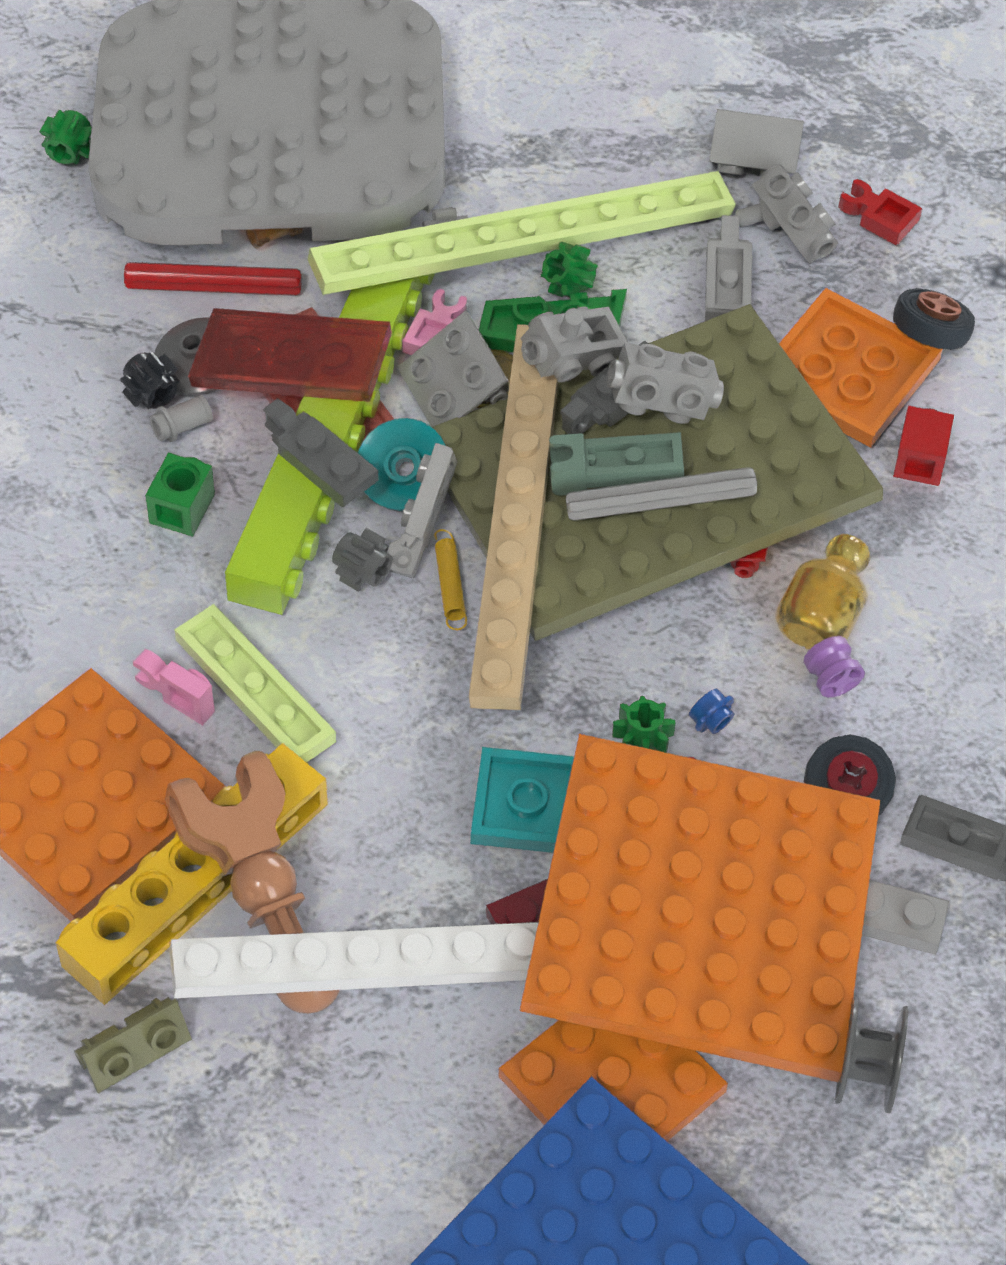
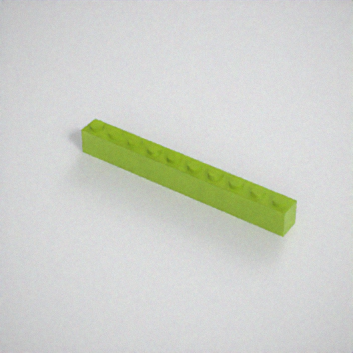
M435 273L351 289L298 407L297 416L302 412L309 414L310 417L313 416L358 453L364 441V423L367 417L374 418L380 400L379 388L382 383L388 384L394 369V353L396 350H403L402 341L409 330L407 324L409 318L416 317L422 303L423 293L421 290L424 284L430 285L432 283ZM277 454L226 568L225 580L228 601L283 615L289 599H296L300 593L304 577L302 568L306 560L313 561L319 545L318 531L322 523L327 525L330 522L335 501L279 454Z

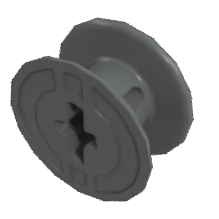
M853 997L842 1073L839 1082L836 1083L835 1104L842 1102L847 1079H854L886 1085L884 1110L885 1113L890 1114L894 1105L902 1067L908 1023V1006L901 1008L895 1032L857 1025L858 998Z

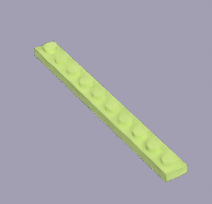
M719 171L312 247L309 249L308 262L322 294L325 295L559 249L560 242L581 245L720 218L722 215L730 216L736 203Z

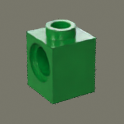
M168 452L145 494L149 524L193 537L215 495L212 465L206 464L194 457H182Z

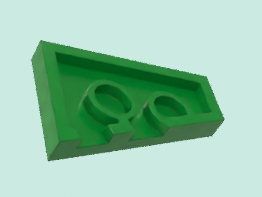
M627 289L611 290V296L588 298L587 292L570 293V299L545 301L540 296L488 300L485 302L478 330L489 349L514 353L517 325H528L532 319L545 312H553L556 315L566 313L571 308L587 307L589 310L609 307L620 327L626 303Z

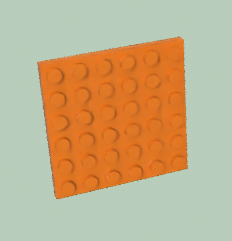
M579 734L519 1011L839 1082L846 1049L851 1002L854 996L880 800Z

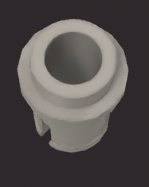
M202 394L196 395L195 398L168 409L160 406L156 408V413L150 416V424L158 440L164 441L167 439L170 442L177 440V435L213 421L209 403Z

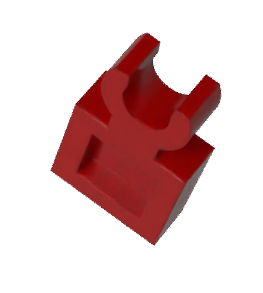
M855 179L852 182L851 194L854 197L844 192L840 195L838 207L841 211L849 215H862L861 227L896 246L921 218L922 207L887 188L877 195L872 192V188L868 183L860 179Z

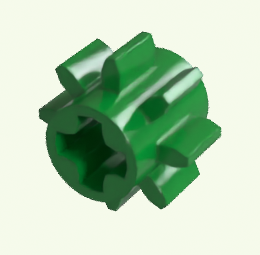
M58 110L54 118L47 116L39 133L45 136L41 145L52 160L61 164H71L72 162L78 164L82 156L89 157L92 127L90 121L83 114L74 110H66L64 112Z
M560 242L559 250H553L549 254L546 253L541 277L551 282L548 288L549 293L570 298V293H580L593 287L598 265L587 259L591 252L589 248Z
M640 696V699L633 702L630 706L624 703L620 704L619 719L613 721L612 737L623 738L622 743L667 753L668 737L674 736L676 720L664 719L666 703L658 704L646 699L645 696Z

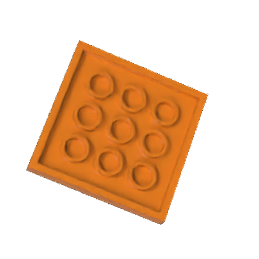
M90 668L0 739V856L68 920L82 919L98 905L101 896L107 889L115 884L121 885L136 872L139 863L146 855L152 851H160L174 838L177 831L165 801L166 789L169 783L182 778L193 779L210 802L226 786L97 672Z

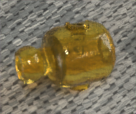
M849 534L834 536L826 546V559L814 558L807 560L796 570L775 612L779 630L793 643L801 647L805 646L806 649L810 650L817 643L830 637L841 636L846 638V640L848 639L868 599L865 584L857 574L866 569L871 558L869 547L855 536Z

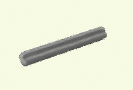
M746 467L573 491L566 494V509L569 519L575 521L748 497L756 494L757 480L753 468Z

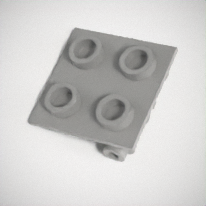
M466 310L397 367L431 427L456 417H464L483 401L491 402L493 405L500 400L508 398V379Z

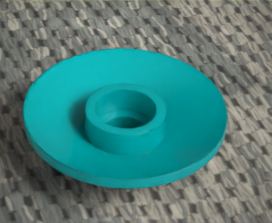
M411 418L393 419L373 429L366 436L358 451L360 456L378 470L379 481L364 491L366 495L383 508L404 511L407 501L409 499L416 500L421 483L417 482L416 478L423 456L425 454L432 455L435 443L446 446L437 431L428 424ZM404 462H412L414 464L412 473L407 476L399 475L400 465Z

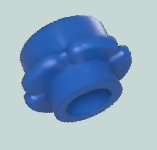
M717 688L706 693L695 703L689 712V717L696 723L695 729L701 733L707 729L712 734L720 732L731 722L735 715L731 710L734 698L731 695L725 697Z

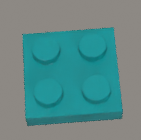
M482 747L470 844L553 853L574 756Z

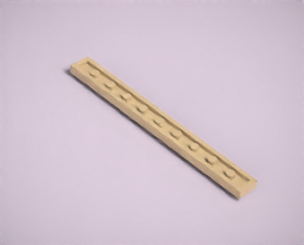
M517 325L469 690L470 708L521 710L550 463L549 438L553 436L559 386L555 375L541 377L536 366L529 365L524 360L521 351L523 343L521 337L529 329L528 325Z

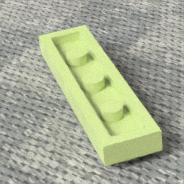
M212 604L174 629L176 641L276 748L283 743L305 762H308L336 743V731L215 604Z

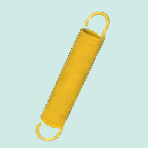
M439 529L434 534L436 540L437 533L440 531L447 532L452 538H443L435 544L444 616L447 618L446 625L452 630H462L467 625V615L465 614L456 542L449 531ZM465 617V624L461 628H453L448 623V620L457 621Z

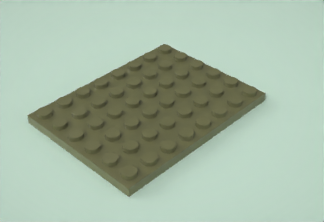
M751 304L649 343L665 351L680 354L692 351L710 360H714L719 380L723 381L724 391L719 407H709L704 420L691 417L688 423L680 424L669 420L661 411L646 409V412L642 415L627 414L611 427L606 424L600 426L596 423L586 430L583 435L584 439L681 432L684 476L750 467L753 468L756 475V494L748 497L573 521L569 519L567 514L566 495L558 496L552 492L550 456L530 633L535 641L883 500V487ZM589 369L582 370L579 375L571 380L559 382L553 436L568 434L561 427L562 415L560 410L572 401L570 398L579 388L596 377L592 376ZM508 398L500 400L493 405L490 404L474 410L464 417H456L432 427L441 436L445 445L452 448L458 461L447 493L486 559ZM602 487L587 488V490H588V489H595V488H602Z

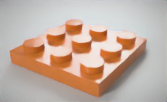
M827 288L823 290L779 343L843 433L870 448L938 364L943 350L922 344L908 337L898 329L895 323Z
M558 1020L499 1067L498 1077L544 1125L590 1077H593L666 1141L670 1140L726 1093L728 1083L695 1050Z

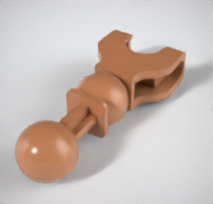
M256 750L243 755L236 767L235 777L239 785L242 801L236 806L222 807L210 802L193 779L182 778L169 783L166 789L165 801L180 840L194 852L210 856L216 860L224 876L232 873L230 884L233 899L243 911L252 915L247 922L250 929L265 923L270 935L304 933L294 911L304 901L305 897L303 892L296 894L297 881L295 869L284 856L276 853L282 844L276 831V820L283 810L285 791L266 754ZM340 990L276 994L280 1001L289 1009L298 1013L311 1014L320 1012L330 1006Z

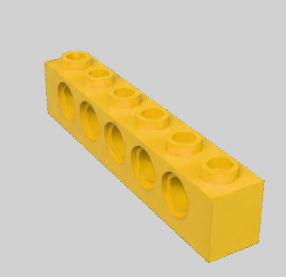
M283 743L270 754H266L285 791L283 810L276 820V831L282 843L280 847L328 805L326 778ZM238 782L234 786L230 785L223 788L215 796L212 803L222 807L238 805L242 801ZM176 832L174 838L160 851H152L146 855L139 863L136 872L121 885L115 884L107 889L101 896L98 905L82 919L76 918L72 920L62 930L59 939L55 942L61 967L103 1005H106L170 947L171 939H179L232 891L230 884L232 873L224 876L216 860L210 856L198 854L185 846ZM189 865L201 866L200 869L193 872L182 870ZM153 898L164 900L162 903L154 906L144 904ZM114 932L126 933L125 936L117 940L105 939L106 936Z

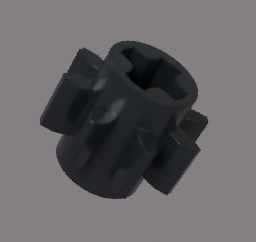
M153 352L139 353L133 356L124 366L123 377H121L120 381L126 388L122 393L134 407L139 406L141 403L147 409L165 406L177 393V384L180 381L174 374L178 368L166 354L157 358Z

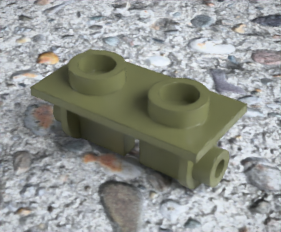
M167 997L160 1001L158 998L151 1000V1004L124 1019L126 1027L118 1030L115 1025H112L89 1039L81 1040L82 1047L76 1049L74 1053L82 1068L88 1070L97 1093L102 1092L192 1040L176 999L171 1000Z

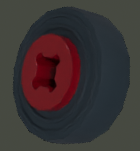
M849 734L833 737L817 747L806 764L803 782L805 784L880 800L879 816L893 798L896 776L892 761L881 746L866 737ZM845 769H847L848 772H852V773H854L855 775H857V774H859V775L854 777V776L851 775V774H847V772H846Z

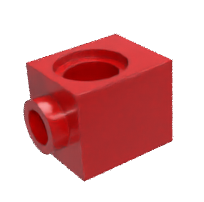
M908 405L893 477L936 486L940 485L954 414Z

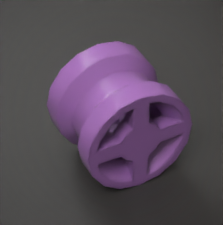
M836 636L822 640L808 650L804 656L803 663L809 673L818 677L816 686L822 696L827 698L837 697L852 690L862 681L865 675L860 662L850 657L852 649L844 637Z

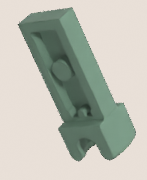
M681 432L584 439L583 433L554 435L549 438L552 492L558 496L566 495L573 491L587 490V488L617 486L684 476Z

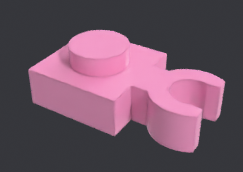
M438 289L432 298V312L419 309L402 341L403 353L414 354L462 314L467 308V298L461 296L457 304L446 306L444 305L445 290Z
M145 649L133 661V666L141 670L135 676V680L150 690H157L162 693L163 701L202 726L215 712L212 685L199 671L195 669L186 670L173 661L166 665L157 654L148 649Z

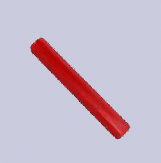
M128 262L124 268V284L128 289L299 295L302 288L301 270L297 268Z

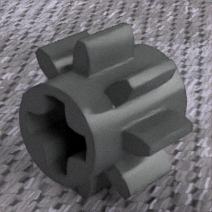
M365 528L361 536L352 532L345 534L338 542L332 556L333 564L338 566L335 573L340 576L339 581L356 591H359L364 583L372 587L378 586L387 576L393 560L392 556L386 553L389 548L384 543L386 538L369 528Z

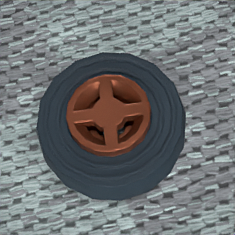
M920 288L908 289L899 296L894 307L893 321L898 329L908 337L928 346L949 350L962 348L967 344L974 330L975 317L969 308L958 300L940 292Z

